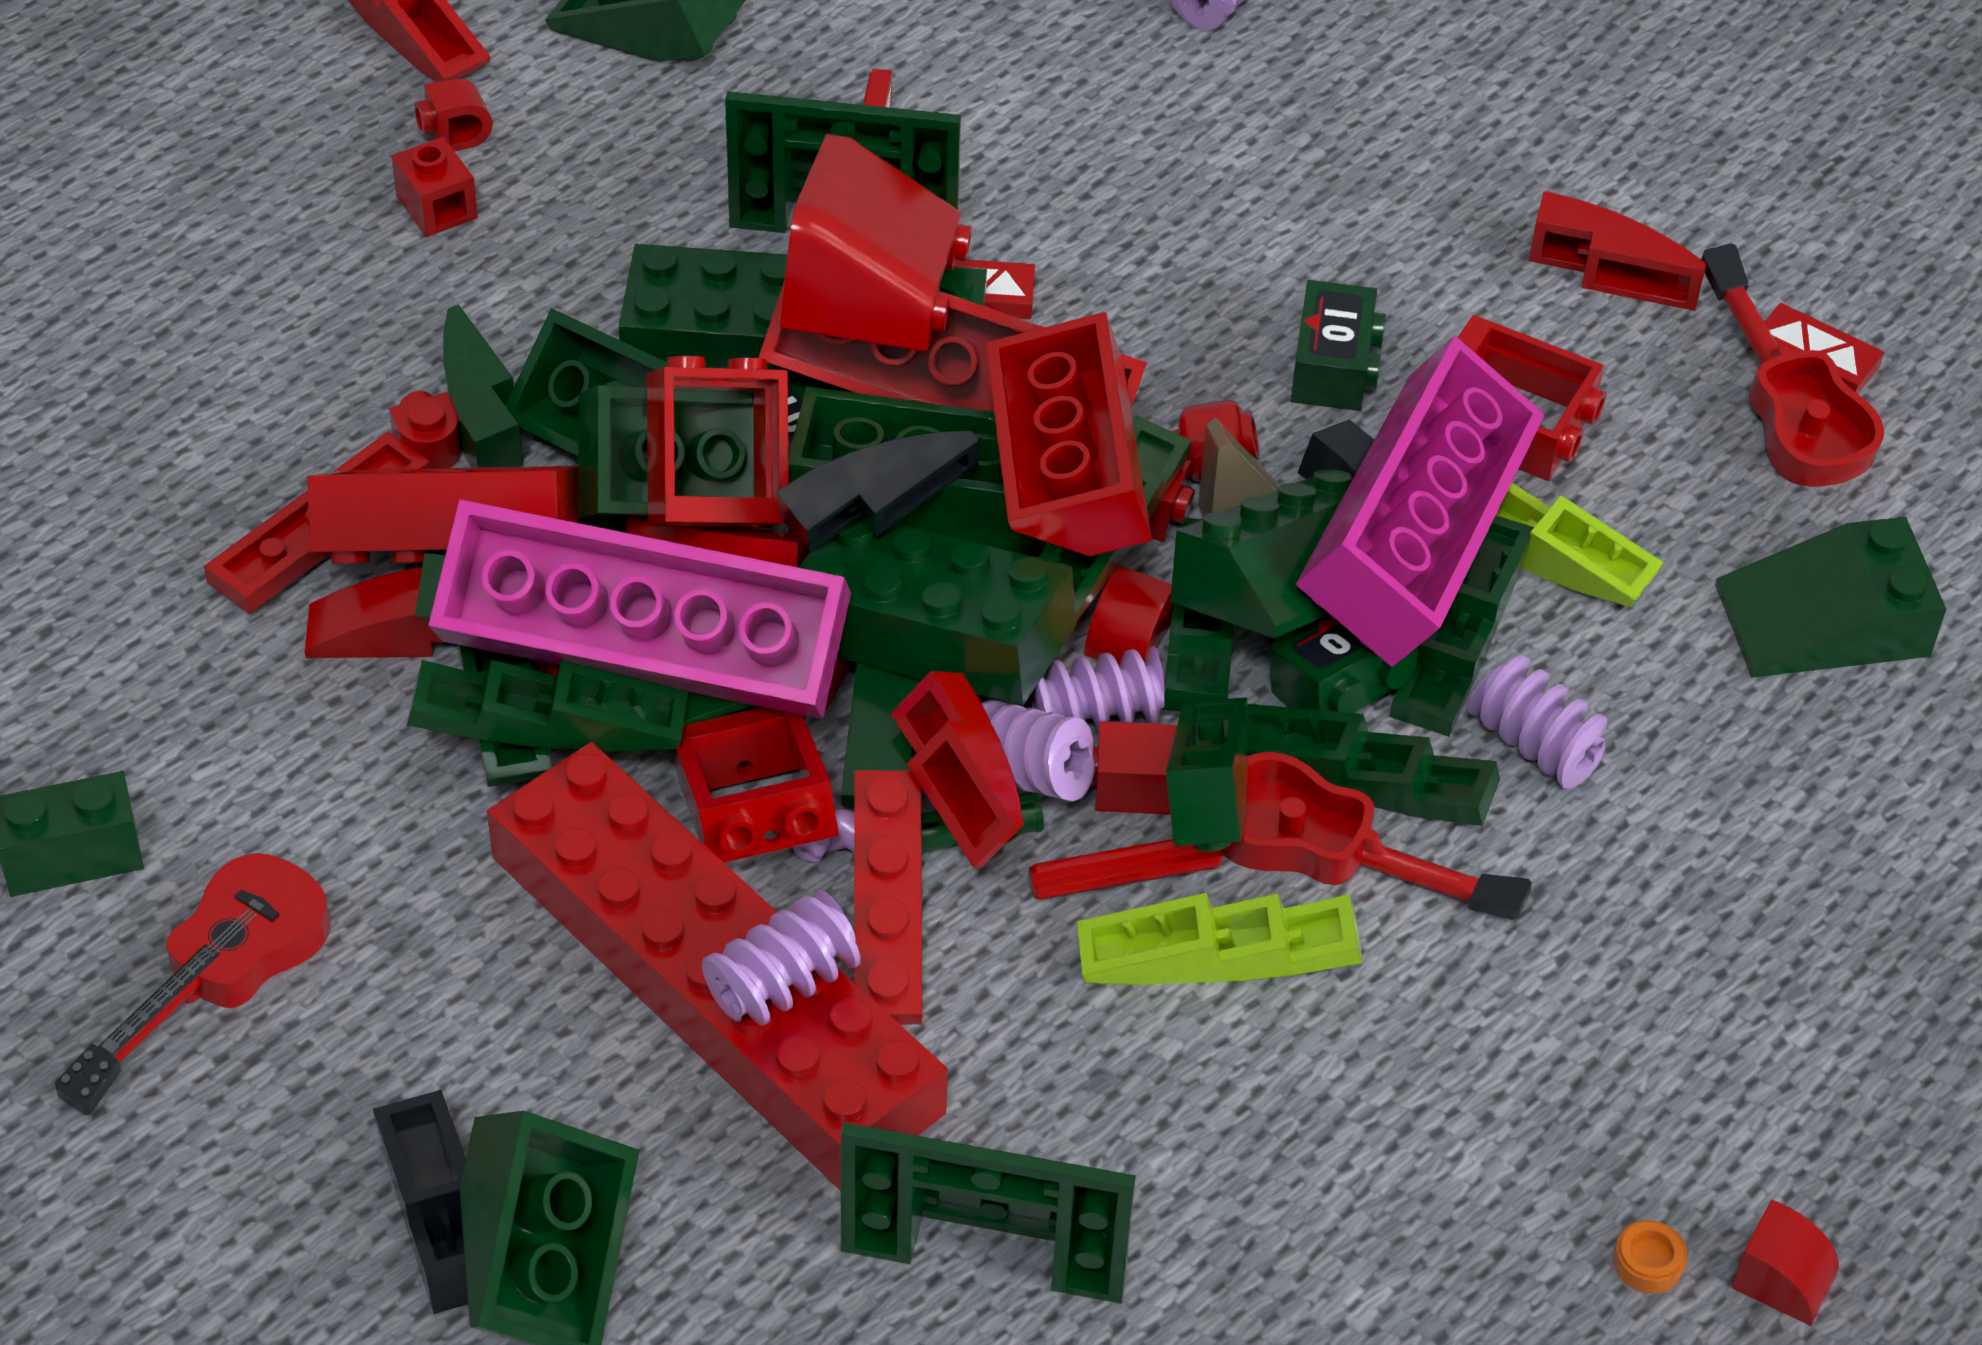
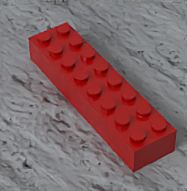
M592 741L487 810L492 858L840 1191L841 1131L844 1122L918 1136L946 1115L948 1068L838 967V979L830 983L823 980L814 970L811 972L816 985V992L809 997L799 993L792 984L788 986L793 999V1007L787 1011L780 1010L770 999H767L765 1002L770 1013V1022L763 1026L753 1021L747 1013L742 1015L740 1022H736L719 1008L704 979L702 970L703 958L714 952L723 955L727 943L737 938L746 940L748 930L759 924L768 926L771 916L777 913V911Z

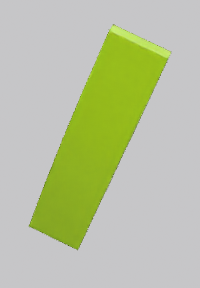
M1511 483L1496 513L1497 516L1534 527L1529 534L1531 540L1522 565L1523 569L1580 593L1632 607L1664 564L1663 561L1562 495L1549 507L1514 483Z
M1206 892L1077 921L1081 969L1085 983L1145 985L1248 981L1294 976L1363 963L1355 908L1349 894L1284 908L1278 893L1213 907Z

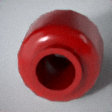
M1233 400L1188 406L1182 410L1179 416L1178 429L1171 430V432L1191 440V453L1186 460L1191 461L1188 476L1196 483H1200L1206 425L1215 417L1256 460L1259 459L1258 434L1253 413L1251 411L1243 412L1238 403Z

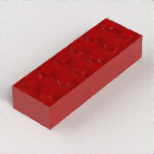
M783 283L758 358L766 359L768 363L859 394L994 411L986 342L1044 327L950 295L945 330H933L927 351L780 328L784 291ZM1121 354L1130 406L1132 408L1147 362Z

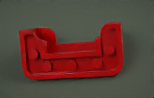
M826 134L798 197L793 213L780 328L927 351L933 330L944 331L946 326L950 294L939 293L944 270L953 271L956 260L967 261L972 226L962 224L961 211L851 137Z

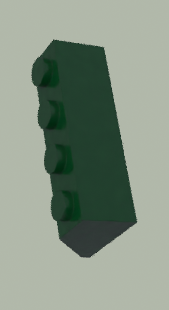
M551 308L505 406L518 422L520 428L578 456L579 393L598 385L647 387L646 373L667 367V362Z
M1336 469L1317 470L1314 472V476L1297 483L1282 484L1278 487L1277 491L1259 498H1246L1241 501L1239 506L1223 512L1208 513L1203 516V520L1176 530L1170 602L1272 638L1279 637L1328 615L1329 613L1325 609L1316 605L1295 584L1351 484V475Z

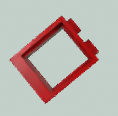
M1472 315L1457 337L1512 386L1567 407L1553 431L1539 426L1519 467L1521 471L1550 481L1562 460L1571 463L1583 438L1584 430L1582 428L1584 424L1594 425L1602 412L1607 392L1599 389L1604 365L1479 316Z
M676 356L667 358V367L646 373L648 526L770 528L784 525L785 523L778 513L776 491L789 484L787 370H766V359L762 358L729 359L728 369L705 368L704 357ZM674 390L753 392L754 497L675 496Z
M761 707L683 725L680 745L678 749H673L678 781L699 841L723 863L839 836L831 782L803 715ZM798 769L802 776L800 779L713 799L709 791ZM774 830L778 832L772 839L764 838L768 831Z

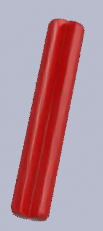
M1174 839L1035 863L1029 867L1028 879L1034 898L1041 900L1212 869L1222 864V850L1198 851L1192 845L1174 846Z

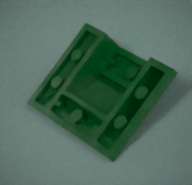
M727 91L725 109L729 228L786 233L792 204L798 200L826 134L851 137L959 210L961 115Z
M844 1122L841 1131V1252L911 1265L922 1217L1055 1241L1051 1291L1122 1304L1136 1175Z

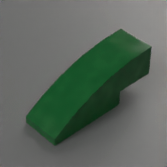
M460 305L452 306L447 310L443 332V363L447 392L458 418L461 449L464 457L471 468L521 467L524 464L519 424L505 406L514 388L513 377Z

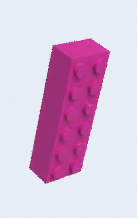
M1454 335L1409 375L1295 585L1304 591L1316 605L1325 609L1352 632L1365 647L1373 650L1393 667L1440 629L1545 414Z
M459 499L428 626L443 642L559 665L561 660L691 693L823 719L851 592L845 577Z

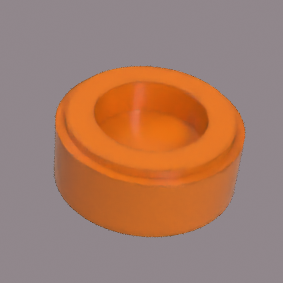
M1644 1220L1630 1224L1620 1233L1613 1254V1264L1618 1276L1631 1288L1644 1293H1661L1670 1290L1681 1280L1688 1252L1684 1240L1673 1228L1661 1222Z

